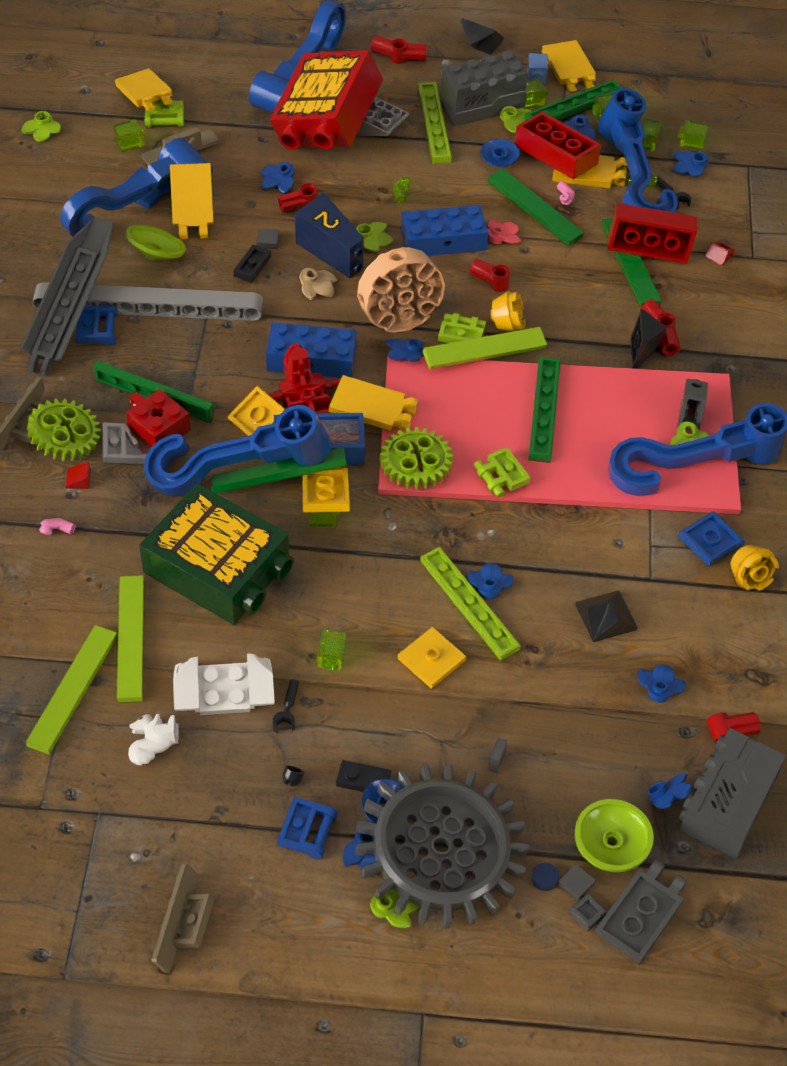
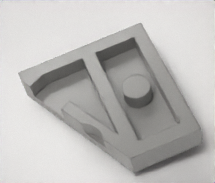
M103 423V463L145 464L147 455L141 452L138 447L139 443L130 434V430L125 423Z

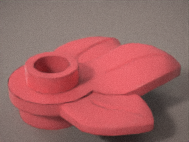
M497 219L488 222L489 242L493 244H501L503 241L510 244L521 242V239L516 235L519 231L517 224L513 222L501 223Z

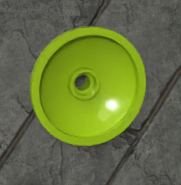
M132 225L126 230L125 235L128 242L149 260H174L185 254V244L167 231L147 225Z
M618 799L599 800L587 806L577 819L575 826L576 845L582 856L599 869L609 872L632 870L647 859L653 846L654 835L651 823L639 808L626 801ZM613 841L616 845L611 846L608 842Z

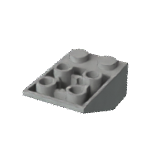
M375 97L356 136H388L409 116V112Z

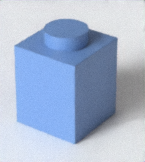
M529 53L527 83H546L548 71L547 54Z

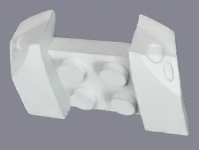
M247 653V663L199 666L197 656L190 658L185 663L175 665L173 678L175 711L195 710V713L200 712V715L250 712V709H255L254 706L274 705L273 672L271 661L268 658H260L255 654Z

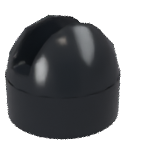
M286 765L282 779L285 784L290 782V786L294 787L300 784L305 772L298 767Z

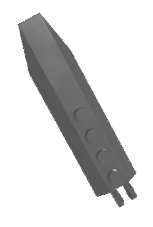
M93 217L68 241L21 345V349L31 355L28 371L34 373L39 359H43L40 373L47 376L51 363L62 360L107 257L114 222Z

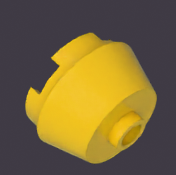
M507 291L492 301L491 318L498 330L513 332L525 329L526 320H521L523 318L522 309H524L520 294L517 295V292Z
M746 545L740 548L731 560V569L737 584L748 591L755 588L760 591L769 586L774 580L772 575L775 572V568L779 569V563L773 552L755 545Z

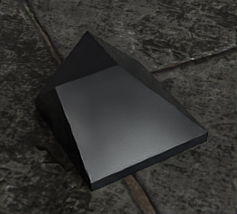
M464 18L460 21L469 44L474 49L491 55L504 39L494 29Z
M640 310L630 338L632 369H638L662 343L667 330L664 325L645 310Z
M619 590L575 602V606L593 642L636 631L638 628Z

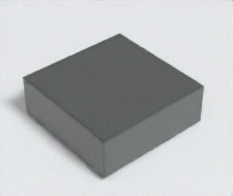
M259 229L257 246L277 249L279 230Z
M497 739L490 756L489 771L498 773L506 753L508 740Z
M575 864L559 880L558 885L576 901H579L595 885L596 880Z
M588 893L572 906L568 913L588 932L605 917L607 911Z

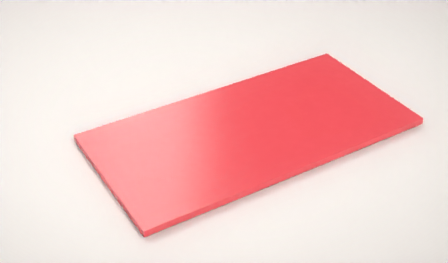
M387 355L385 388L404 393V399L410 397L418 399L415 415H412L409 429L414 431L415 427H418L419 431L422 432L424 428H427V433L429 434L433 430L435 431V437L443 435L442 441L448 440V447H452L453 463L448 477L443 476V482L436 480L435 487L428 483L427 489L419 485L418 490H415L414 485H410L406 489V483L398 486L397 479L390 481V475H384V469H381L380 461L378 494L705 513L714 511L715 513L740 514L741 503L737 460L728 462L722 458H715L671 469L658 467L646 461L635 460L629 464L633 470L638 472L656 471L661 476L657 493L643 496L623 492L615 486L609 475V461L612 450L620 442L628 438L643 437L670 445L671 439L677 435L679 411L686 379H698L708 383L707 400L700 424V431H704L712 436L719 432L721 426L733 423L729 374L560 365L551 462L546 463L528 460L539 363L480 360L429 370L425 357H421L416 362H409L406 359L393 360ZM689 407L688 413L694 414L696 410ZM394 426L392 431L382 429L381 446L385 445V439L390 440V434L397 436L398 430L401 429ZM685 429L686 433L692 434L690 430ZM507 447L531 477L530 484L514 491H510L507 486L502 487L505 494L503 497L498 498L495 493H491L487 488L488 484L486 481L478 476L474 463L481 460L485 465L489 463L487 461L489 454ZM496 472L491 473L494 478L499 477Z

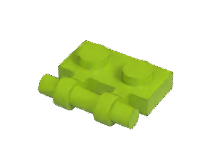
M445 313L438 341L452 343L483 337L486 321L479 320V317L475 316L468 318L460 316L459 313H453V315Z
M507 447L489 454L487 457L489 463L485 465L481 460L474 463L478 476L486 481L488 484L487 488L491 493H495L498 498L504 496L505 491L502 489L504 486H507L510 491H514L530 484L531 477ZM496 472L499 477L494 478L491 473Z

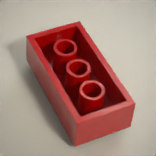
M544 112L538 113L516 127L515 145L519 149L569 178L575 179L596 166L599 162L600 143Z
M617 203L608 234L607 250L687 264L697 234V217Z

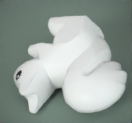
M145 714L129 725L133 729V734H145L144 739L136 740L129 747V759L136 765L149 764L155 758V754L162 753L170 746L178 744L179 725L175 722V715H171L168 722L163 724L160 714H156L154 720L150 714Z

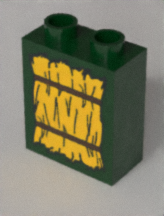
M198 483L139 544L143 573L232 625H235L245 612L251 615L255 614L266 598V588L274 579L282 582L289 575L294 564V558L289 555V534Z

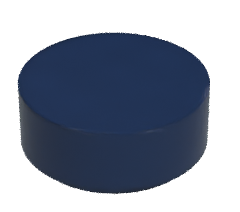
M549 863L537 865L532 874L534 886L542 891H550L556 887L559 879L557 868Z

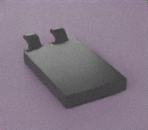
M658 860L653 862L646 873L640 869L636 872L594 932V934L638 964L642 962L684 901L679 895L685 888L687 880L678 874L669 888L659 882L657 879L662 874V869L665 865Z

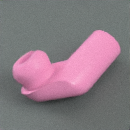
M561 181L557 185V189L562 193L560 200L562 204L569 205L573 202L575 192L564 181Z
M61 518L44 519L40 523L42 525L39 531L40 533L51 535L52 529H58L68 534H73L76 524Z

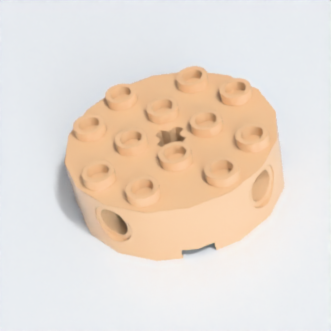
M401 247L380 254L366 268L359 280L357 297L361 308L376 327L383 328L387 332L397 333L409 331L430 318L429 314L443 300L445 283L442 273L423 251L410 247Z

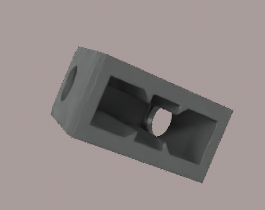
M686 379L677 428L682 422L688 421L694 423L698 430L700 429L707 400V382L698 379ZM689 407L696 410L694 414L688 413Z

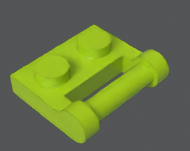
M172 100L173 103L164 105L162 101L153 102L152 104L155 106V109L147 111L145 108V128H151V126L178 125V127H184V101Z

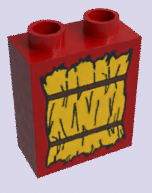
M370 51L303 53L269 119L279 136V142L285 148L297 150L299 148L319 147L331 149L332 147H351L384 80Z

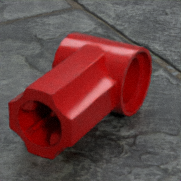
M311 183L301 185L299 191L277 196L282 213L303 208L318 197L317 187Z
M477 258L472 262L469 269L470 275L490 283L491 288L496 292H504L509 288L510 269L506 265L498 264L494 266Z
M754 712L728 716L727 713H717L707 719V724L715 744L720 735L725 736L729 728L745 736L757 735L761 731L759 717Z

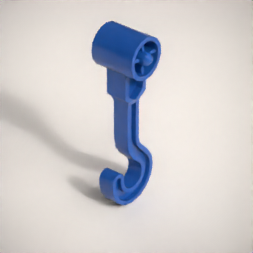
M326 0L322 3L316 13L307 39L292 58L288 61L283 60L273 74L260 71L255 76L249 91V102L252 106L273 113L303 53H320L322 48L333 51L336 48L346 23V9L342 3L333 0Z
M619 88L614 91L598 122V130L602 136L614 142L616 149L624 153L632 181L623 196V204L674 213L678 203L676 194L672 190L664 189L657 200V204L648 202L642 195L652 178L651 169L642 145L646 135L640 120L647 105L644 98L638 92L628 88Z
M185 138L173 139L161 150L158 161L150 164L142 175L112 189L89 186L75 193L61 210V225L74 237L93 218V215L86 214L89 210L99 207L114 211L150 194L157 193L161 196L171 191L170 165L208 162ZM211 166V177H212L213 167Z
M760 403L748 411L746 420L721 426L719 432L712 436L677 445H666L643 437L628 438L620 442L612 450L609 461L610 479L623 492L643 496L657 493L661 476L656 471L638 472L633 470L629 464L635 460L646 461L667 469L680 468L715 458H722L728 462L746 458L752 463L760 465L770 464L776 461L781 454L787 433V413L775 404Z
M294 405L285 409L277 418L276 423L259 426L248 437L213 444L200 449L187 461L183 468L175 473H167L170 462L178 457L185 456L189 452L190 446L180 434L165 437L151 447L145 458L144 471L146 478L160 493L168 496H180L189 492L196 483L199 484L211 470L248 460L263 459L266 463L293 458L298 464L313 466L327 457L331 450V439L311 408L304 405Z

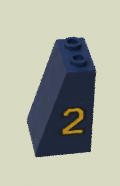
M325 193L320 194L295 213L296 244L349 279L363 269L364 238Z

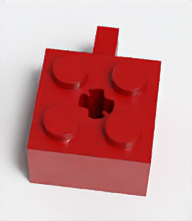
M161 389L147 398H144L137 392L129 396L132 408L126 411L128 427L148 447L151 448L159 440L170 435L180 434L183 436L191 430L189 413Z

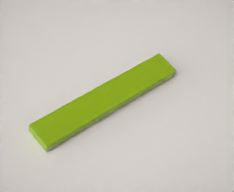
M437 82L418 83V92L432 164L451 163L452 156Z
M535 327L425 347L422 352L429 370L545 349L547 343L541 328Z
M441 547L420 556V562L500 661L520 650L521 645Z
M143 575L120 576L117 671L118 703L143 701Z
M97 625L93 627L26 741L27 747L50 755L116 641L117 632Z

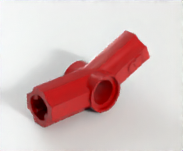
M375 35L372 39L370 50L389 56L393 63L402 64L406 60L426 61L427 44L407 43L404 39L390 40Z
M653 299L647 300L640 310H645L667 328L660 348L661 352L666 354V356H673L680 351V343L675 328L676 318L673 314L665 312Z

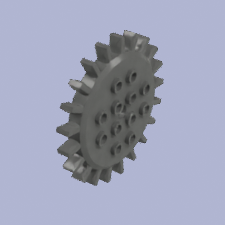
M425 763L421 766V781L412 783L404 769L398 772L397 780L402 789L397 793L385 782L382 781L379 784L378 793L388 801L385 806H381L369 799L366 800L363 810L376 816L378 820L377 823L358 820L356 832L372 835L374 838L373 842L357 843L355 854L360 856L374 855L376 862L364 866L361 875L364 879L379 873L382 874L386 881L379 884L375 896L377 899L386 896L392 889L401 896L397 900L394 913L397 915L405 911L407 904L411 902L421 906L418 913V924L424 926L428 920L430 909L442 911L444 928L451 927L454 917L452 910L463 909L468 923L473 925L478 918L474 904L481 901L492 915L498 912L500 905L490 894L494 889H497L510 899L514 896L517 888L502 877L504 873H508L515 877L523 878L526 867L509 861L510 855H527L529 850L528 843L511 842L510 835L523 832L525 823L524 820L512 823L505 822L503 816L512 811L514 802L511 799L497 807L490 799L494 796L497 788L495 782L488 785L481 793L472 787L476 780V771L471 770L466 775L464 783L453 781L452 764L447 763L442 774L443 779H432L429 766ZM447 810L450 814L444 815L441 811ZM409 817L414 819L415 823H409L407 821V818ZM470 822L473 826L468 827L464 823ZM435 830L438 832V835H432L430 831ZM402 839L404 843L398 844L395 840ZM436 842H444L448 850L439 852L435 849L434 844ZM459 842L462 847H455L453 843ZM425 851L427 856H421L418 852ZM477 854L484 855L485 859H479ZM442 863H448L451 867L444 868ZM407 872H414L416 876L409 877ZM472 875L474 880L470 881L465 876ZM437 884L439 889H432L430 885Z

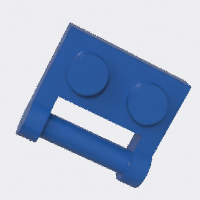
M85 306L77 323V343H104L108 346L115 344L114 318L117 316V309L113 306ZM105 316V332H99L100 317Z
M294 797L277 840V846L307 854L313 859H322L324 854L323 846L332 821H335L338 811L326 805ZM316 815L322 816L323 819L314 844L306 842Z

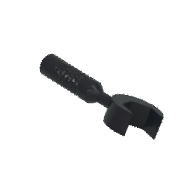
M656 176L653 182L662 190L670 189L674 192L673 188L661 177ZM684 192L675 193L678 203L676 209L679 208V202H686L690 207L691 196Z
M290 680L284 701L285 711L278 712L273 717V729L276 733L277 725L282 722L291 724L292 732L295 729V718L289 711L294 705L299 686L298 680Z

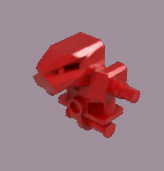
M299 343L291 344L284 357V376L286 380L280 381L278 391L268 395L276 402L282 401L284 407L304 405L311 408L315 414L330 413L331 397L329 394H326V391L338 387L340 383L339 378L324 380L320 373H311V362L307 350L302 348Z

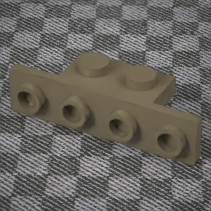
M194 127L162 139L163 146L141 155L142 159L149 166L158 161L161 150L173 139L185 138L197 151L219 143V139L211 129L201 132L198 127Z
M38 376L34 382L30 383L24 396L18 399L13 411L7 414L4 423L0 427V452L12 437L31 444L32 438L28 437L29 430H27L29 415H32L34 408L38 409V400L45 392L42 377Z
M181 864L174 890L168 903L165 919L161 925L157 945L153 951L152 962L164 973H170L177 948L201 947L214 898L210 894H194L199 875L188 864Z

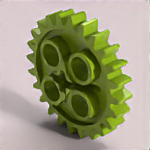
M55 398L53 404L46 400L45 406L39 403L38 409H33L32 415H29L28 437L32 438L31 444H38V451L45 450V456L51 453L54 460L57 456H61L62 461H65L66 457L74 461L75 456L82 459L84 454L89 456L91 450H95L100 439V422L95 421L96 415H90L91 409L83 410L84 404L75 406V400L69 404L66 398L63 399L62 403H59L58 399Z
M406 427L405 433L398 430L397 436L390 434V440L385 439V445L381 446L380 453L381 469H384V475H390V481L397 479L398 486L406 483V489L410 485H414L415 490H418L419 485L427 489L428 483L435 487L436 480L443 482V476L448 477L449 470H452V447H448V440L442 441L443 435L435 437L434 430L429 434L427 433V428H424L421 432L418 427H415L414 431Z

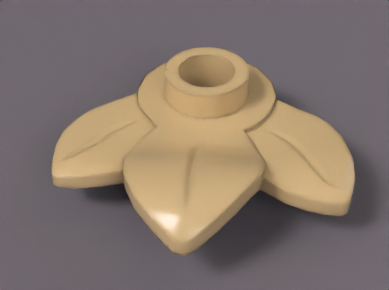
M305 268L300 272L301 290L305 297L312 300L316 294L333 298L334 288L332 284L338 280L334 274L326 270L316 271L313 268Z

